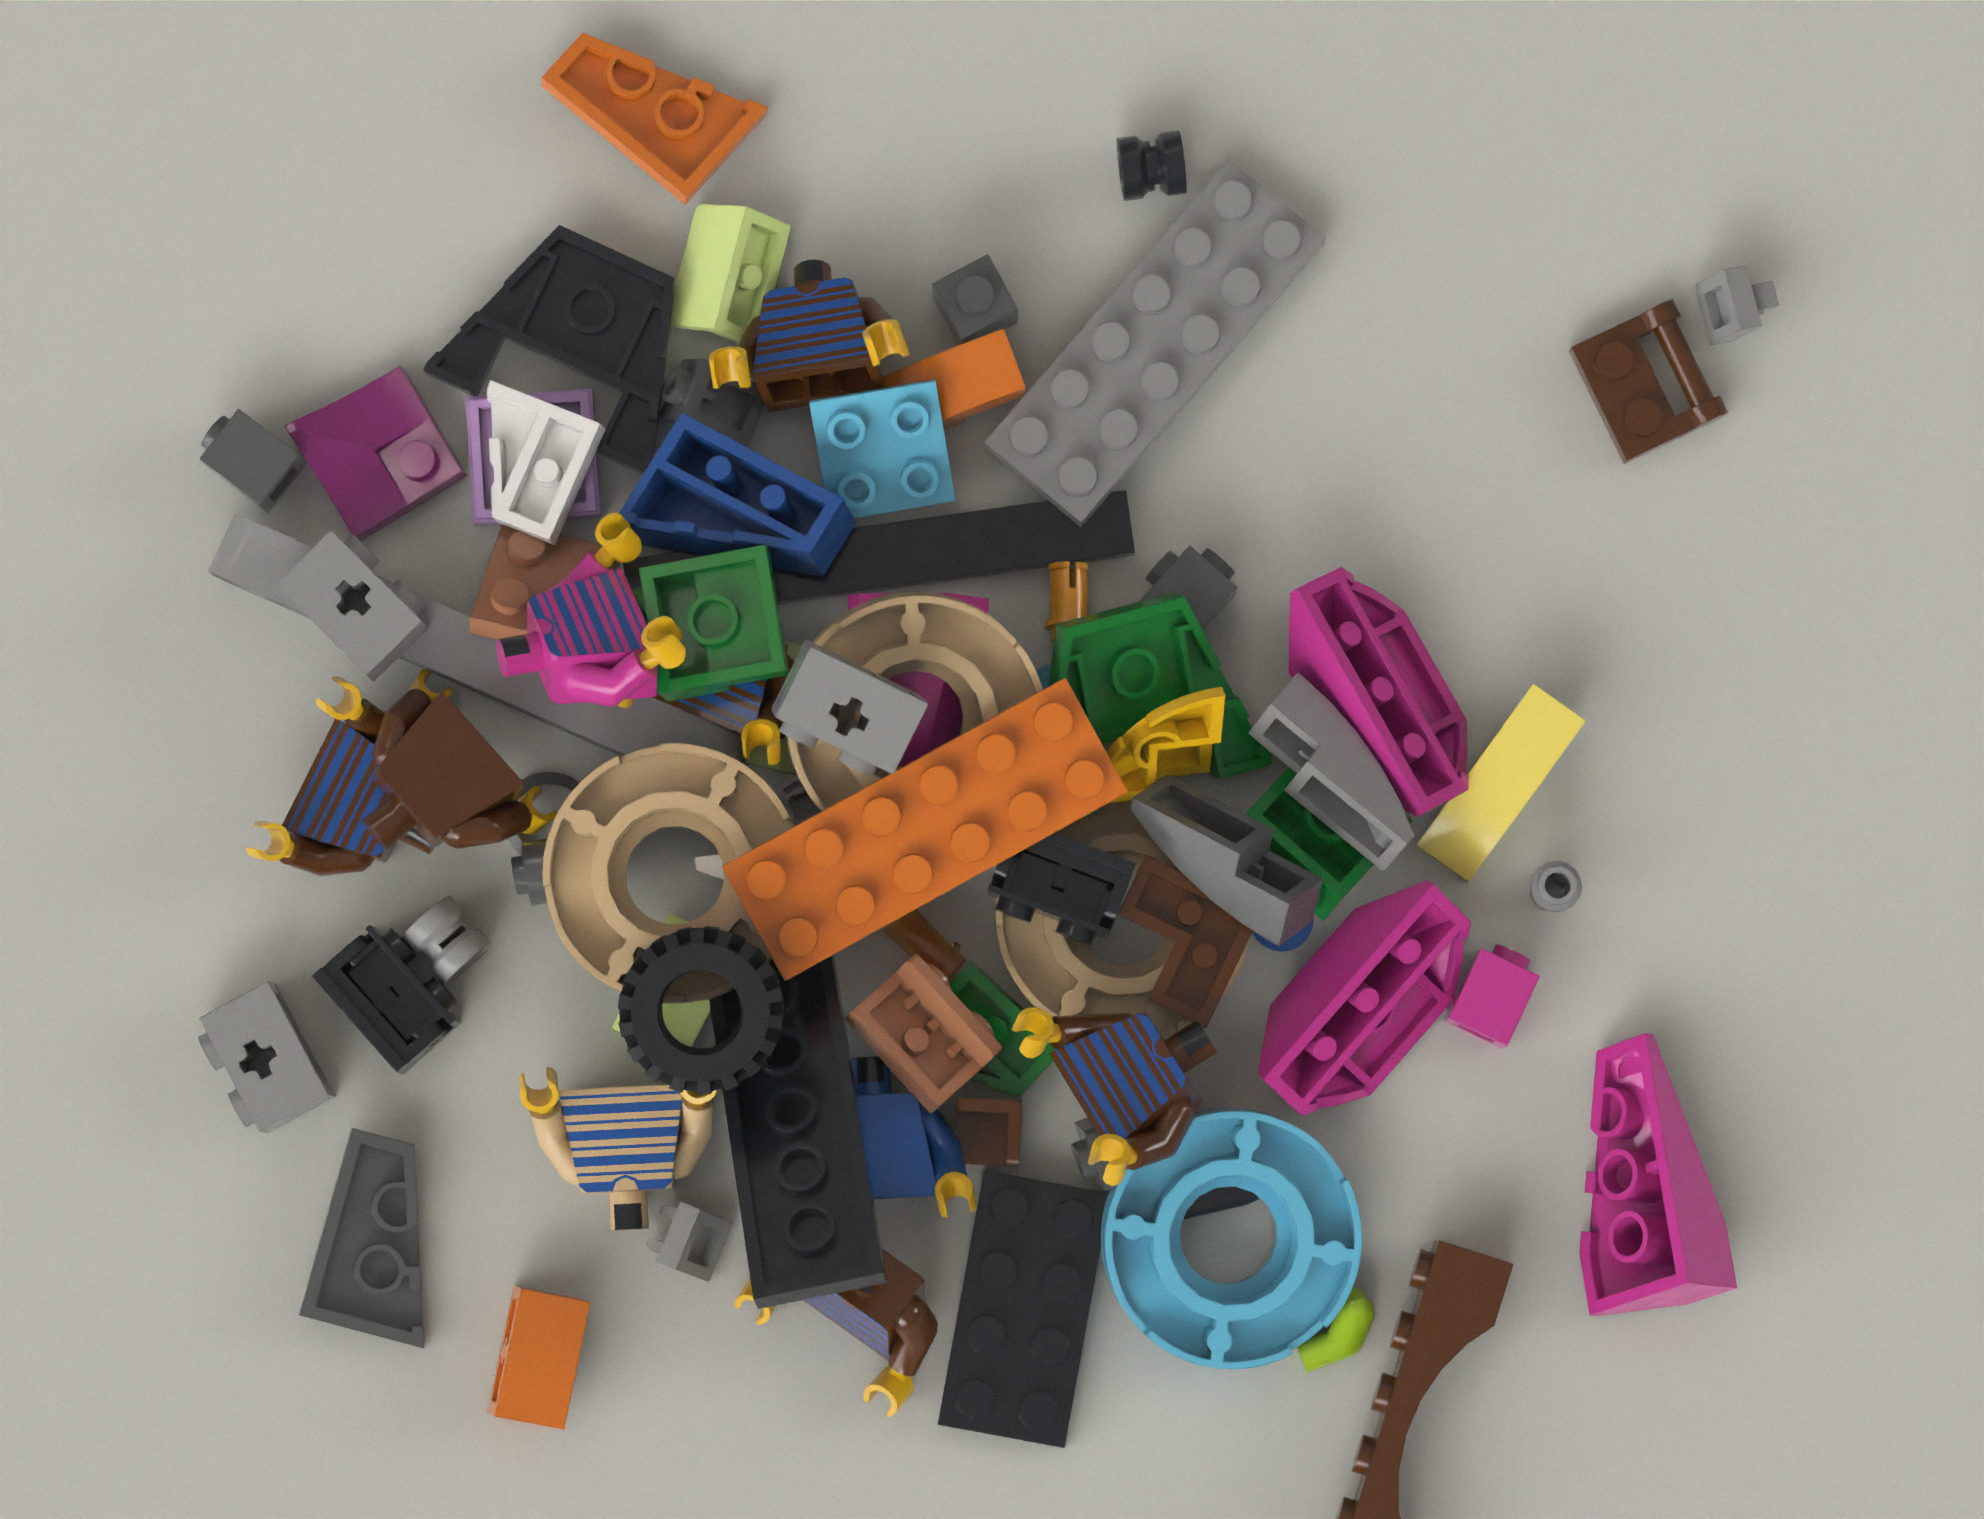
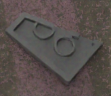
M351 1127L299 1315L424 1348L415 1145Z

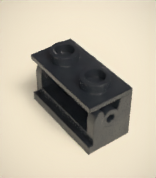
M1053 833L997 864L992 882L987 889V895L998 898L995 910L1029 923H1031L1034 913H1038L1059 921L1056 933L1091 946L1095 935L1108 940L1136 863L1063 835Z
M369 925L365 928L368 932L366 936L361 934L325 966L315 972L312 977L397 1073L404 1075L461 1024L451 1013L459 1003L434 975L427 982H424L411 968L409 963L417 955L393 928H390L382 935L377 928Z

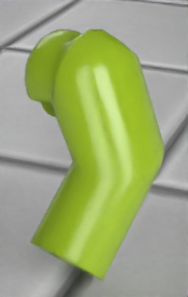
M1353 1286L1344 1306L1332 1321L1329 1331L1313 1336L1297 1347L1306 1373L1349 1358L1360 1352L1375 1320L1374 1304L1367 1299L1364 1290Z

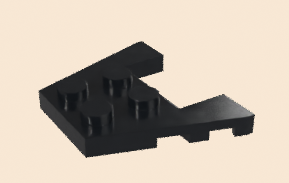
M559 225L503 283L504 286L479 312L476 311L460 327L461 331L440 352L437 351L427 361L423 371L426 375L477 397L504 341L510 340L623 392L596 452L643 475L655 455L675 279Z

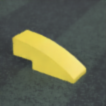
M1533 683L1467 773L1469 790L1446 802L1416 846L1464 881L1469 882L1586 721Z

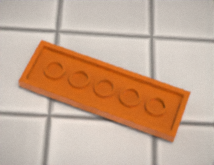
M1063 678L895 770L894 774L890 773L724 864L722 868L783 979L786 981L1128 793L1067 679Z

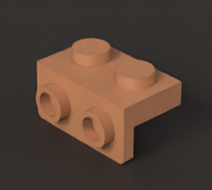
M918 954L912 955L891 977L844 1018L930 1114L937 1110L1002 1050L1000 1043L994 1038L992 1027L980 1014L970 1011L951 991L950 983L945 974L933 964L926 963Z

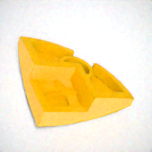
M1222 687L1205 689L1174 699L1146 714V717L1132 726L1123 736L1117 738L1108 749L1107 754L1128 793L1110 803L1131 801L1133 797L1155 783L1156 779L1162 778L1167 774L1174 777L1210 772L1212 745L1214 743H1221L1225 705V693Z

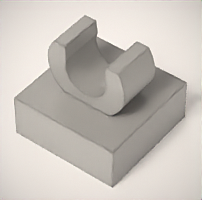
M1746 265L1723 269L1695 285L1711 345L1735 341L1762 326L1760 315L1764 314L1763 310L1779 306L1773 281L1751 285Z
M681 1201L678 1208L671 1205L661 1206L659 1213L672 1219V1223L664 1241L648 1237L646 1245L650 1250L658 1253L656 1262L709 1282L734 1222Z

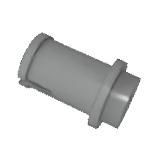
M1562 861L1547 862L1538 867L1532 875L1530 898L1542 910L1552 912L1565 911L1574 906L1580 898L1582 890L1581 877L1576 869L1568 863ZM1547 878L1556 879L1560 882L1562 888H1565V892L1560 898H1554L1547 893L1545 889Z

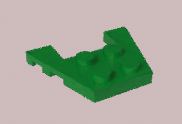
M1173 592L1056 624L1048 686L1063 678L1067 679L1102 744L1116 741L1117 738L1123 736L1132 726L1146 717V714L1174 699L1205 689L1222 687L1225 693L1221 743H1214L1212 745L1210 774L1222 779L1272 765L1269 751L1248 734L1252 729L1247 719L1250 716L1240 698L1234 695L1219 668L1221 663L1185 596ZM1096 810L1086 816L1096 814Z

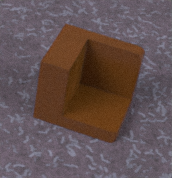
M957 1098L956 1136L961 1142L965 1165L1019 1167L1022 1100Z

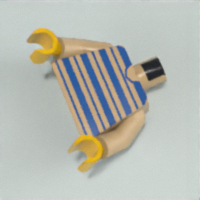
M546 1068L548 1086L541 1090L531 1089L526 1084L525 1073H522L519 1076L520 1100L523 1106L530 1110L540 1148L563 1181L579 1185L580 1192L584 1194L609 1193L610 1231L649 1229L647 1190L674 1189L677 1179H682L692 1173L712 1137L716 1090L712 1091V1094L697 1095L696 1091L683 1090V1093L669 1089L670 1085L668 1084L560 1090L559 1101L557 1073L553 1068Z

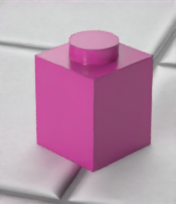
M1498 944L1495 945L1492 953L1482 948L1478 950L1472 959L1444 1022L1499 1048L1508 1046L1540 977L1527 970L1531 960L1514 950Z

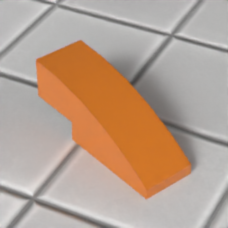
M1004 328L883 376L886 387L935 379L944 429L966 422V417L1022 398L1026 394V387Z

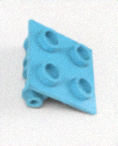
M935 379L809 401L824 489L843 498L853 518L955 501Z

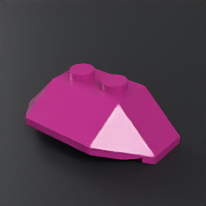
M1343 567L1293 590L1290 593L1288 672L1293 678L1299 672L1334 705L1357 731L1381 765L1403 809L1419 817L1469 790V778L1465 773L1468 757L1467 719L1405 611L1375 589L1355 581L1354 575Z
M1428 880L1353 909L1270 1004L1257 1075L1301 1116L1314 1113L1318 1108L1337 1106L1370 1096L1454 1000L1463 962L1464 939L1468 938L1471 921Z

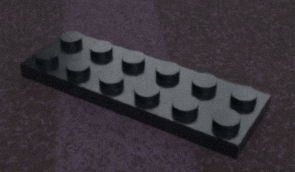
M834 955L786 981L783 979L773 959L769 962L772 969H775L780 981L784 1003L782 1028L777 1045L771 1056L766 1059L762 1064V1068L757 1073L739 1082V1086L725 1091V1088L722 1089L753 1300L758 1309L887 1283ZM735 989L709 999L716 1045L728 1039L739 1023L741 1007Z

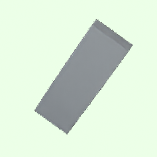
M1297 672L1265 710L1248 734L1297 773L1284 791L1384 872L1414 837L1402 804L1381 765L1357 731L1322 693Z

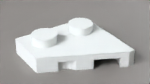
M490 380L487 387V401L491 403L492 438H489L490 464L494 468V483L491 486L492 518L498 523L555 545L606 429L596 421Z

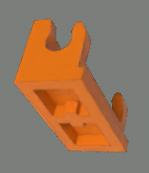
M513 1286L488 1413L495 1417L565 1429L590 1307L589 1301Z

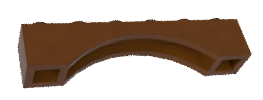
M1434 1240L1431 1252L1423 1249L1419 1250L1409 1281V1286L1419 1289L1412 1313L1401 1310L1390 1342V1348L1400 1351L1393 1375L1382 1372L1378 1380L1371 1410L1381 1414L1374 1436L1370 1437L1363 1434L1360 1439L1351 1470L1361 1474L1360 1482L1354 1499L1342 1498L1336 1519H1401L1399 1512V1469L1406 1434L1419 1403L1440 1371L1468 1343L1495 1326L1513 1263L1441 1240Z

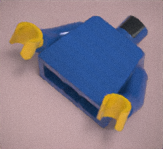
M878 1056L851 1058L874 1199L936 1197L939 1213L942 1217L946 1218L948 1217L947 1201L952 1197L962 1196L968 1199L970 1212L975 1211L977 1201L973 1184L970 1178L967 1177L961 1142L940 1111L937 1109L930 1114L912 1093L891 1094L890 1069Z

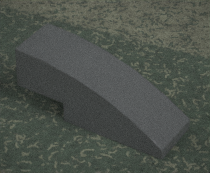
M1169 774L1132 798L1130 809L1159 848L1180 872L1211 901L1244 926L1280 946L1313 921L1323 879L1269 851L1274 829Z

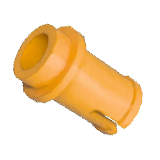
M1070 561L1055 562L1048 565V573H1050L1051 619L1044 621V628L1047 631H1051V642H1054L1057 623L1088 615L1087 573L1089 572V564L1076 561L1074 568H1070Z

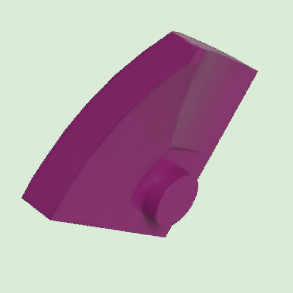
M401 366L396 367L355 392L284 426L329 495L351 534H354L360 541L365 540L467 476L409 375Z

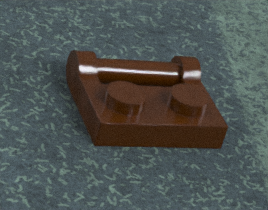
M1673 299L1571 347L1569 350L1624 464L1728 414L1721 396H1713L1676 321L1681 318V315ZM1653 332L1691 407L1690 410L1678 416H1675L1638 339Z

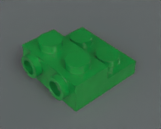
M766 545L639 568L642 587L633 588L632 592L646 624L648 625L649 622L661 616L670 617L682 631L680 642L686 649L684 661L678 667L665 669L660 664L657 665L658 692L667 702L729 691L731 685L788 675L789 667L770 550Z
M1288 767L1245 814L1274 829L1269 851L1323 879L1315 914L1324 921L1374 864L1284 791L1297 774ZM1407 816L1409 824H1411L1413 820Z

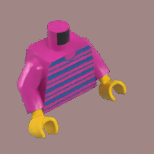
M610 513L598 523L595 536L602 548L597 553L589 551L564 579L548 591L533 595L528 600L527 634L497 640V657L503 676L506 678L538 671L548 697L554 703L589 702L613 707L625 699L657 696V665L660 664L665 669H672L678 667L684 661L686 649L680 642L682 638L680 628L668 616L655 618L647 625L623 569L613 570L611 567L615 561L628 563L635 560L641 553L642 548L640 537L630 528V524L619 513Z

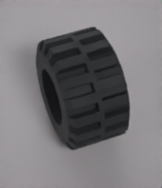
M690 926L678 929L676 932L666 936L663 935L654 941L639 955L631 966L619 995L618 1009L620 1021L618 1024L621 1037H624L627 1043V1051L634 1062L638 1061L646 1070L645 1074L655 1082L660 1080L670 1085L669 1089L683 1093V1090L696 1091L697 1095L712 1094V1091L724 1088L727 1091L739 1086V1082L757 1073L762 1068V1064L766 1059L771 1056L777 1045L784 1013L780 981L775 969L773 970L767 961V957L758 947L755 948L747 942L745 937L735 932L729 933L720 930V927L705 926L704 928H692ZM694 971H709L722 976L733 986L740 1001L741 1013L736 1029L724 1042L710 1048H694L679 1042L669 1032L663 1019L662 1004L666 991L676 979Z

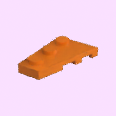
M582 33L541 78V86L685 205L766 117L768 107L750 99L743 102L714 90L715 85L695 77L692 80L686 79L656 67L653 60L585 33Z

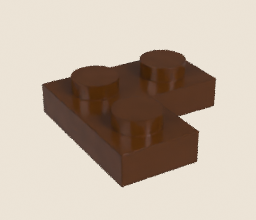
M1145 856L1117 915L1175 943L1148 998V1002L1191 1023L1197 1020L1201 1027L1206 1029L1253 930L1244 926L1211 901L1183 873Z

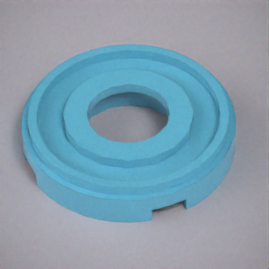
M1225 1107L1194 1112L1195 1118L1174 1156L1139 1169H1127L1123 1180L1109 1190L1101 1224V1252L1104 1269L1112 1291L1128 1317L1151 1341L1168 1353L1185 1361L1216 1369H1247L1267 1365L1292 1355V1350L1309 1340L1323 1326L1327 1328L1344 1306L1353 1288L1361 1259L1362 1226L1358 1204L1348 1179L1344 1177L1334 1159L1319 1142L1294 1124L1275 1115L1248 1108ZM1238 1187L1253 1192L1266 1203L1274 1219L1275 1243L1269 1259L1257 1273L1239 1282L1219 1283L1200 1276L1189 1266L1181 1250L1180 1227L1186 1211L1199 1196L1215 1188Z

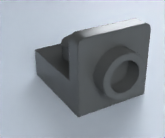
M683 359L680 365L671 370L664 382L661 398L665 402L660 412V417L670 422H676L682 412L748 447L765 404L754 381L751 380V387L741 388L738 382L730 381L721 385L720 389H713L709 360Z

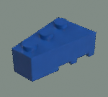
M682 412L619 512L630 524V528L640 537L642 546L706 556L766 545L770 550L772 568L817 576L825 575L856 524L843 498Z

